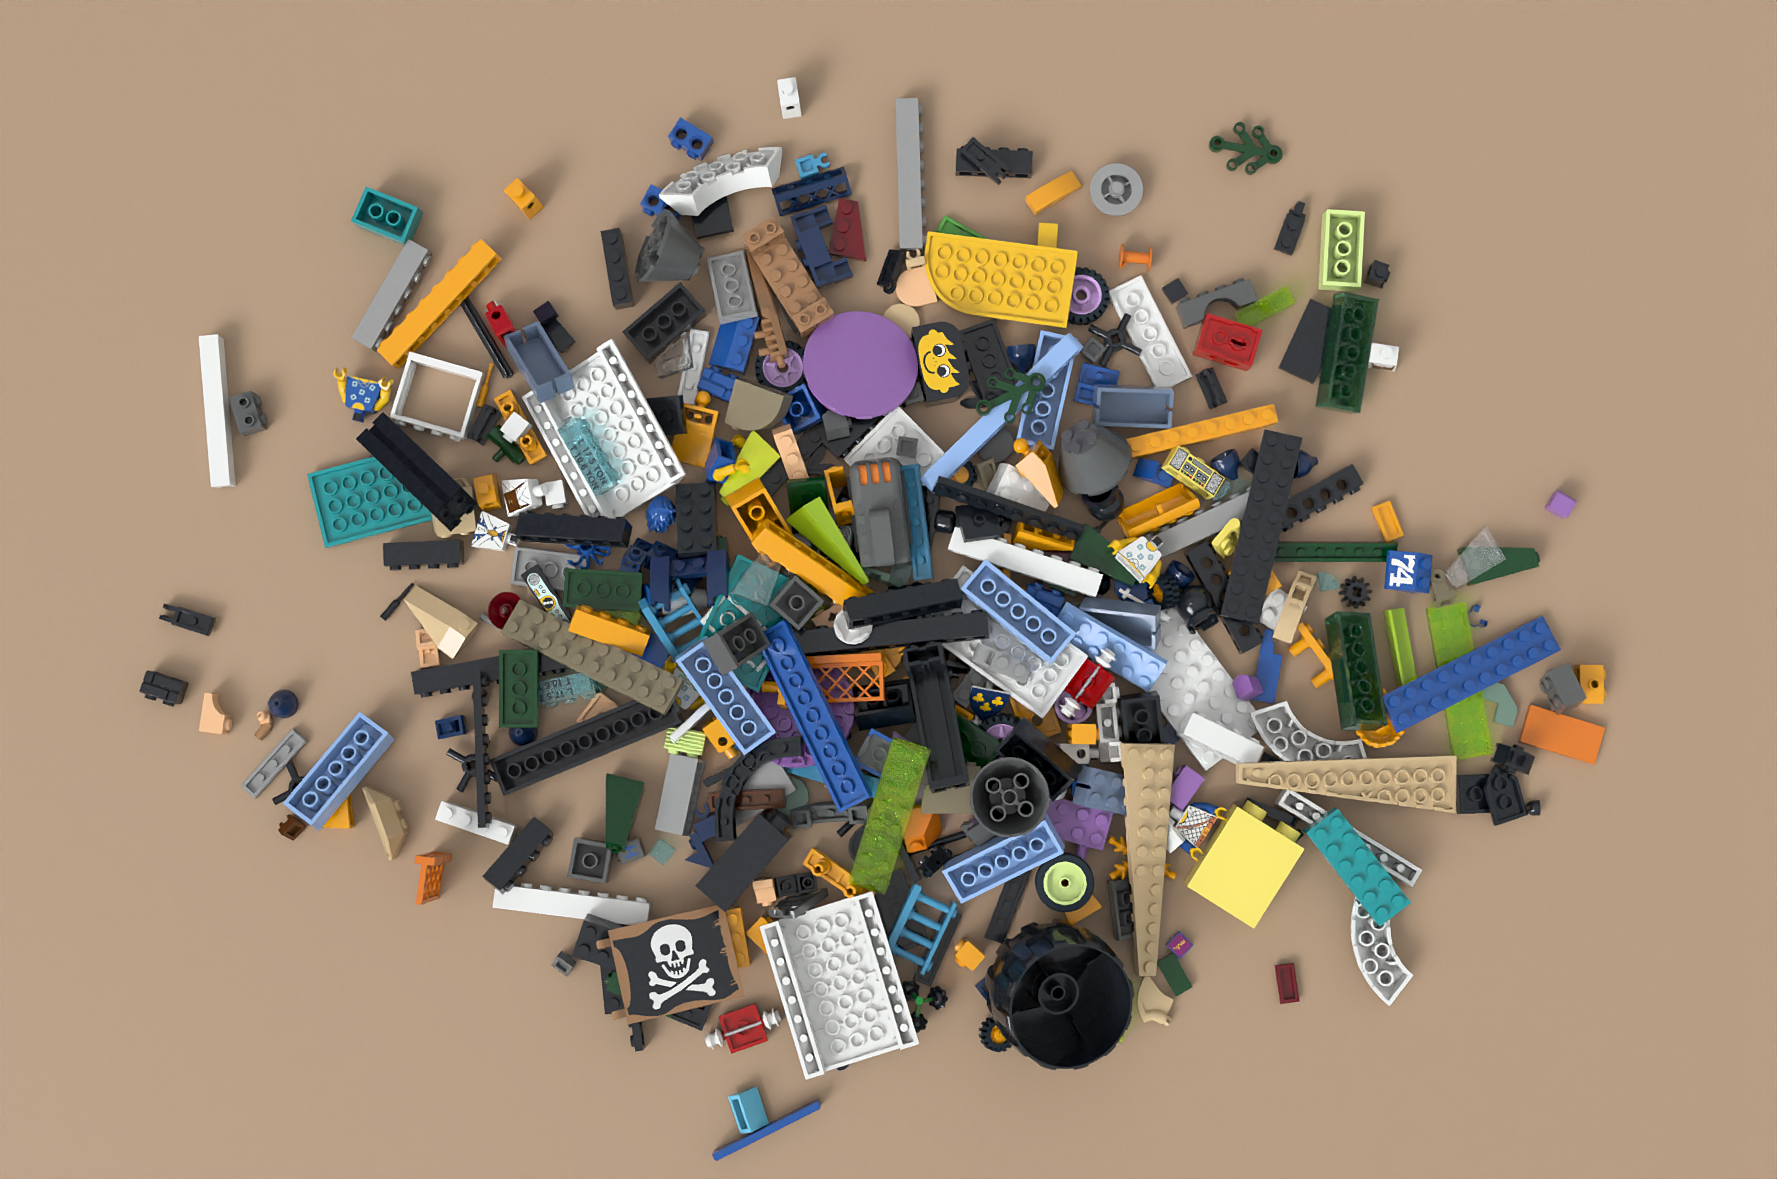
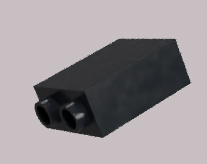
M778 809L773 810L770 814H767L765 811L760 812L695 886L726 912L792 838V835L787 830L793 823Z

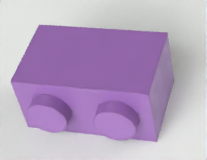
M1187 765L1179 766L1173 773L1175 778L1172 780L1170 803L1181 810L1185 808L1205 780V778Z

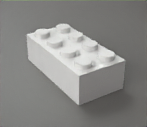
M1198 711L1185 715L1176 736L1234 764L1257 762L1264 748L1259 745L1260 741L1249 737V739L1241 736L1242 732L1236 729L1224 728L1225 724L1217 720L1210 721L1206 719L1207 715Z

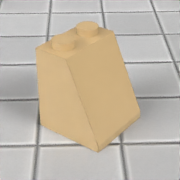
M465 477L455 478L454 480L473 498L472 487ZM474 510L468 515L465 513L460 518L462 520L460 524L451 532L432 514L435 533L441 538H448L452 534L458 533L460 535L471 534L472 531H476Z

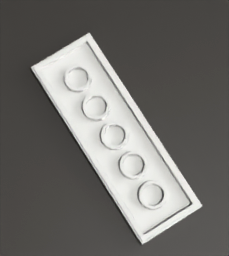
M1142 275L1109 290V299L1120 320H1122L1125 313L1132 316L1125 330L1132 344L1143 349L1139 358L1153 386L1173 387L1191 378L1192 374Z

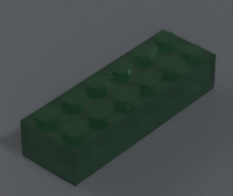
M1348 292L1334 294L1315 407L1347 414L1360 413L1379 299Z
M1336 611L1325 618L1341 730L1376 731L1388 725L1371 615L1370 613Z

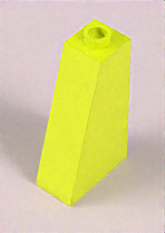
M754 430L750 433L736 459V463L739 459H745L750 464L748 466L750 471L744 474L737 470L736 473L729 475L719 491L722 495L720 500L727 506H729L725 498L727 495L758 477L761 479L781 459V456Z

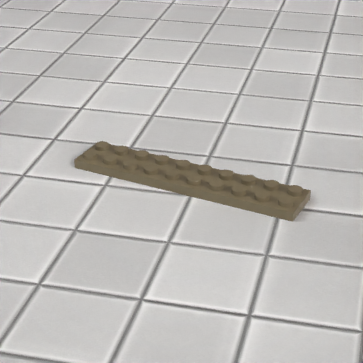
M518 601L501 631L503 635L533 650H539V653L666 716L685 682L683 679L612 644L607 645L568 631L569 623L525 601Z

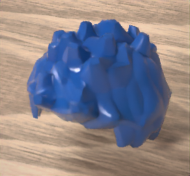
M664 495L655 497L650 503L649 508L645 510L649 532L655 530L656 533L661 532L662 534L665 530H668L672 523L675 524L676 508L672 501Z

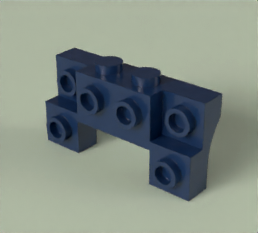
M826 205L790 216L798 240H795L799 251L803 250L805 256L802 258L806 269H810L817 289L853 277L846 257L832 262L820 232L821 229L833 225Z
M637 537L633 545H630L624 554L621 565L625 566L627 561L636 565L635 571L637 572L640 571L643 564L644 568L650 570L651 558L670 556L671 561L679 560L678 550L657 540L654 544H651ZM704 577L680 580L682 584L686 583L691 591L690 597ZM674 580L675 585H674V588H673V589L677 590V589H678V585H677L676 581Z

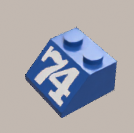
M1387 551L1384 589L1412 594L1429 593L1432 555L1417 552Z

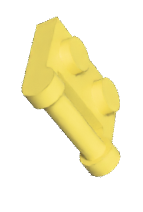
M1236 518L1229 520L1211 542L1217 555L1223 560L1234 552L1235 546L1238 543L1241 524Z

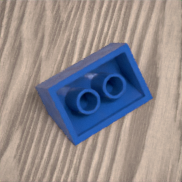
M757 316L721 324L709 365L745 375L755 343L753 332L759 330L760 317Z

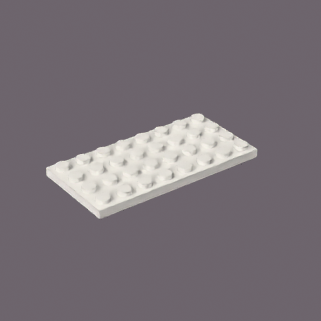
M962 566L953 578H957L960 590L973 574L965 566ZM962 594L961 608L926 614L925 618L932 617L934 614L949 616L953 612L968 614L973 610L981 609ZM988 614L989 639L942 643L945 649L1004 692L1010 693L1011 697L1041 719L1044 718L1088 658L1087 654L1070 643L1050 666ZM977 644H984L1032 665L1025 683L1022 684L993 670L972 663L971 658Z
M1177 607L1161 610L1171 616L1168 623L1163 620L1160 621L1161 640L1156 650L1150 651L1166 659L1168 662L1150 691H1156L1159 694L1161 712L1177 733L1185 715L1198 711L1207 715L1206 719L1210 721L1217 720L1225 724L1224 728L1229 730L1232 728L1242 732L1241 736L1249 739V737L1258 732L1250 716L1251 712L1256 711L1249 701L1237 698L1232 685L1233 679L1197 631L1196 634L1189 633L1186 628L1188 621L1179 615ZM1180 738L1204 771L1222 759V757Z

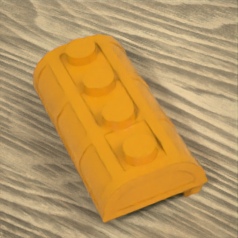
M1180 482L1123 509L1117 521L1127 538L1137 537L1139 539L1149 531H1157L1160 526L1166 523H1174L1177 521V518L1183 515L1193 514L1196 509L1200 508L1198 498Z

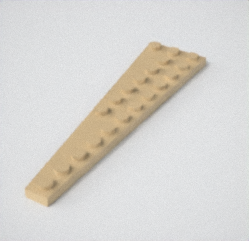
M1120 743L1121 765L1124 768V778L1122 780L1126 796L1124 797V805L1127 812L1125 826L1127 829L1129 883L1132 888L1130 902L1133 903L1131 917L1134 922L1135 975L1156 976L1174 744Z
M1432 755L1236 763V783L1456 813L1457 756Z

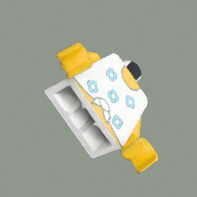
M1144 536L1139 539L1131 537L1119 541L1113 540L1107 547L1114 548L1115 551L1112 554L1115 555L1117 553L1115 559L1140 583L1148 582L1150 584L1149 588L1153 587L1160 575L1162 566L1160 560L1162 554L1158 551L1163 545L1162 540L1157 536H1154L1150 541Z
M669 656L665 662V671L685 681L676 696L679 707L685 710H694L704 705L706 702L683 670L676 667L678 663H672L670 661L671 656Z

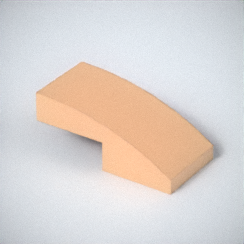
M424 629L415 630L420 669L440 667L439 649L434 644L432 638Z

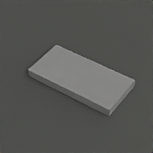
M744 250L707 258L720 325L757 317Z
M515 546L510 584L528 587L521 574L538 564L553 588L558 591H564L565 568L581 569L579 568L580 565L586 567V556L581 564L571 566L568 560L577 562L581 555Z
M769 762L753 773L742 790L785 788V796L797 790V787L784 767ZM765 809L736 811V827Z

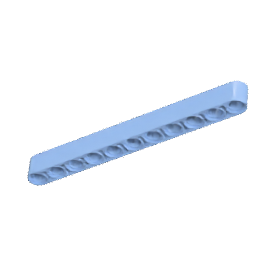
M1068 333L1026 375L1030 376L1032 373H1041L1045 377L1047 384L1084 346L1071 333ZM1039 380L1033 381L1034 386H1038L1040 384ZM1018 381L1015 386L1019 387L1025 383ZM1029 391L1021 395L1015 415L1021 410L1022 405L1026 403ZM1011 400L991 409L989 415L983 416L923 474L920 481L931 492L938 476L950 479L1007 423L1004 420V414L1008 411ZM1008 414L1006 419L1011 420L1014 416Z

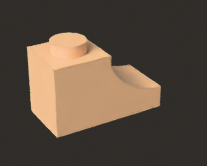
M204 694L199 731L217 734H228V731H230L232 727L231 715L225 714L221 709L218 700L219 694Z
M774 876L755 879L752 883L757 904L762 903V906L774 905L773 901H777Z

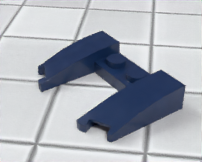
M727 550L707 551V556L672 561L670 556L651 558L650 595L652 607H655L656 602L665 604V611H671L672 582L678 578L683 580L707 577V604L709 607L715 605L713 598L721 594L727 599L730 557Z

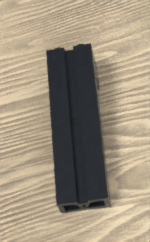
M384 412L372 422L374 426L370 430L366 428L356 438L450 532L462 521L460 518L465 513L468 515L479 505Z
M929 641L924 647L910 645L907 649H903L906 672L911 684L929 789L933 794L947 791V789L951 788L957 789L971 786L946 653L942 643Z

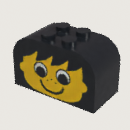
M936 322L912 327L911 337L917 356L918 373L925 407L956 402L964 395L969 384L971 365L970 361H966L965 358L966 353H968L966 342H962L958 329L948 322Z

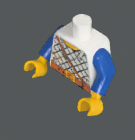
M1194 802L1191 805H1186L1183 811L1174 805L1170 809L1169 816L1176 820L1174 827L1186 839L1179 846L1188 854H1191L1195 861H1199L1195 857L1197 853H1201L1204 856V853L1199 848L1218 818L1226 820V818L1221 816L1223 811L1229 812L1226 808H1219L1208 802Z

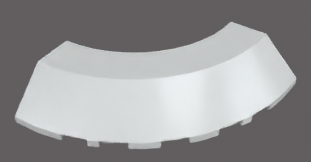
M782 147L758 148L759 151L750 153L747 150H742V152L736 153L733 157L730 154L717 157L718 161L708 165L706 162L694 167V171L681 174V179L676 183L671 182L661 191L659 197L681 215L698 216L710 204L729 194L750 188L772 187L779 178Z
M1282 701L1250 713L1252 721L1262 739L1284 761L1367 758L1361 739L1333 741L1308 731L1293 715L1287 701Z
M1355 897L1351 914V940L1355 958L1369 986L1379 998L1390 1006L1413 977V974L1405 968L1393 949L1390 919L1383 925L1378 926Z

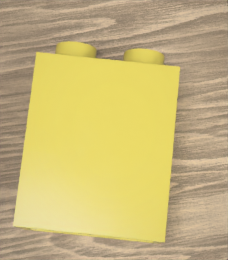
M1247 800L1243 808L1234 803L1231 805L1229 812L1224 816L1226 820L1221 821L1202 851L1204 856L1200 854L1198 857L1199 861L1195 862L1184 879V883L1190 889L1247 925L1255 928L1301 856L1304 848L1296 843L1301 833L1280 821L1276 829H1273L1262 822L1268 812Z

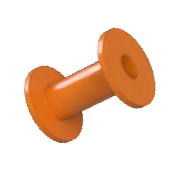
M1121 244L1119 254L1120 269L1125 267L1128 262L1147 264V271H1150L1152 246L1149 247V252L1145 253L1124 251V244Z

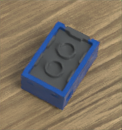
M872 728L855 757L859 767L904 791L923 758L919 753Z

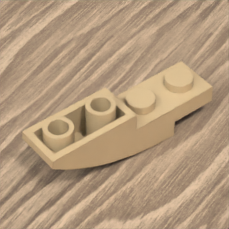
M1298 571L1276 625L1273 638L1292 643L1315 585L1316 576Z

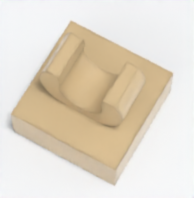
M916 249L917 256L914 258L910 256L909 251L906 252L907 260H905L907 270L926 265L924 256L920 257L919 249Z

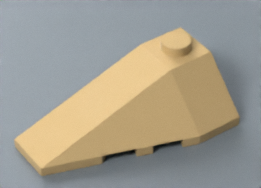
M415 586L404 599V602L422 624L437 648L453 660L477 632L478 623L418 586Z

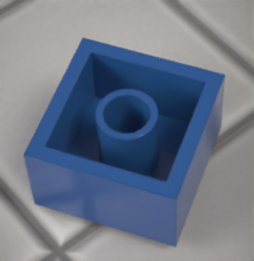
M804 383L787 393L792 395L793 398L782 422L784 425L790 424L794 435H799L823 421L822 415L826 413L823 404L813 395L808 387V383Z

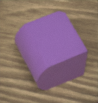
M1557 489L1551 495L1545 510L1561 519L1568 518L1577 500Z
M1242 674L1237 676L1232 683L1237 698L1240 700L1250 701L1264 692L1259 678Z

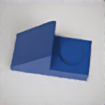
M1143 458L1138 459L1133 473V477L1165 488H1170L1173 476L1161 469L1162 465L1158 461Z

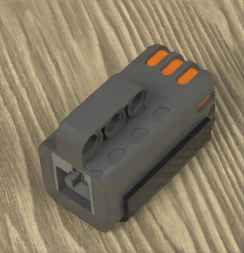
M893 457L854 462L849 470L850 476L847 477L849 500L852 501L854 515L851 518L856 552H859L861 567H881L910 562V546L913 543L904 470H900L899 462Z

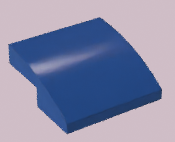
M1083 362L1074 401L1096 405L1093 402L1094 384L1117 385L1120 371Z

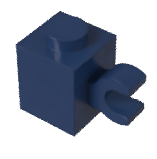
M704 804L705 813H700L698 808L695 809V814L700 818V822L694 824V827L701 842L715 836V814L708 817V804Z

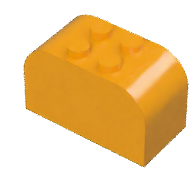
M759 477L725 497L751 541L755 531L766 519H769L793 536ZM758 551L767 568L778 563L771 560L764 552Z

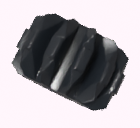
M1353 576L1351 580L1346 578V585L1340 584V588L1344 591L1338 592V595H1344V598L1340 601H1347L1346 607H1350L1353 604L1354 609H1358L1359 604L1364 607L1366 606L1365 601L1371 600L1367 594L1372 593V590L1366 589L1370 584L1368 582L1363 585V577L1357 580L1356 576ZM1357 589L1359 592L1353 596L1352 593Z

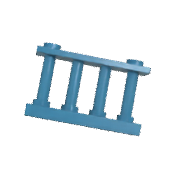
M679 578L675 580L679 589L672 592L671 602L684 596L688 604L667 616L657 618L655 615L657 610L664 607L665 604L656 602V606L652 607L651 603L648 604L645 598L638 601L642 612L674 662H676L675 657L695 644L698 637L682 646H675L673 643L676 641L675 639L700 624L704 626L700 622L702 615L689 596L691 593L686 583L682 584ZM693 610L697 618L673 632H666L664 628L667 627L668 623Z
M913 882L887 940L892 955L896 954L921 966L919 972L924 975L926 971H930L933 964L931 959L950 919H954L958 908L956 907L957 903L953 900L948 906L923 894L921 885ZM921 901L945 912L941 924L915 912V909H913L915 902ZM907 919H914L937 930L933 941L907 930L904 926ZM904 936L929 948L925 958L923 959L899 948L898 944H896L898 938Z

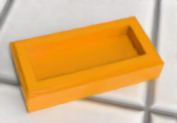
M1390 500L1371 507L1385 542L1404 536Z

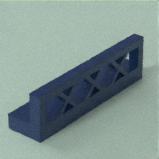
M844 167L771 188L780 216L852 195ZM845 182L847 190L841 192L834 190L838 184ZM825 189L828 191L825 197L816 196L819 190ZM802 195L810 196L808 202L802 203L798 201ZM785 200L792 202L789 208L781 209L780 202Z

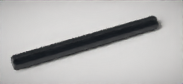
M467 296L460 304L502 377L504 379L512 377L513 371L470 298Z

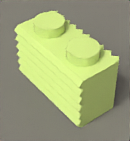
M675 726L667 730L664 748L668 749V753L679 755V752L682 751L687 753V757L697 759L698 755H703L707 739L704 732L690 729L674 744L670 740V735L679 727Z

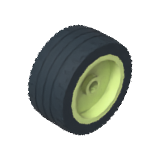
M1064 852L1039 866L1035 876V887L1039 898L1047 907L1058 912H1072L1083 907L1091 898L1094 890V876L1089 865L1081 857ZM1063 879L1068 880L1067 886L1061 885Z

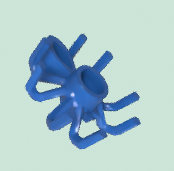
M565 544L569 548L576 549L578 551L577 554L581 555L577 562L568 560L571 566L581 564L586 556L587 565L586 567L580 565L579 568L588 569L590 567V556L597 565H603V559L598 561L594 553L603 557L611 555L610 549L612 547Z

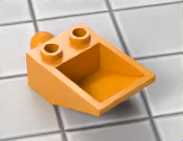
M707 391L697 393L696 402L698 406L684 403L687 433L674 435L672 449L679 462L705 468V462L712 447L720 417L719 411L705 408L711 401V396ZM689 412L694 413V417L692 419H688L687 414ZM710 416L712 417V422L708 424L706 423V418Z
M1016 439L1013 448L1016 452L1023 453L1016 464L1018 472L1023 477H1026L1050 504L1056 508L1064 495L1053 454L1040 440L1029 448L1026 439Z

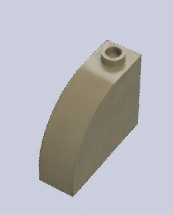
M746 378L735 379L724 423L731 425L730 428L738 431L742 429L764 430L771 428L786 416L793 396Z
M966 762L970 785L972 786L975 776L981 769L980 766H976V762ZM928 783L922 797L921 814H973L970 805L971 786L957 789L951 788L947 789V791L932 794Z

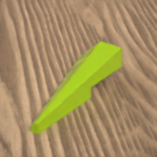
M820 496L801 507L786 519L788 524L792 525L802 536L809 539L814 546L845 569L849 575L857 579L861 585L864 586L869 583L866 574Z

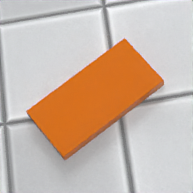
M1529 705L1518 742L1595 765L1605 727L1563 714L1557 715L1553 711Z

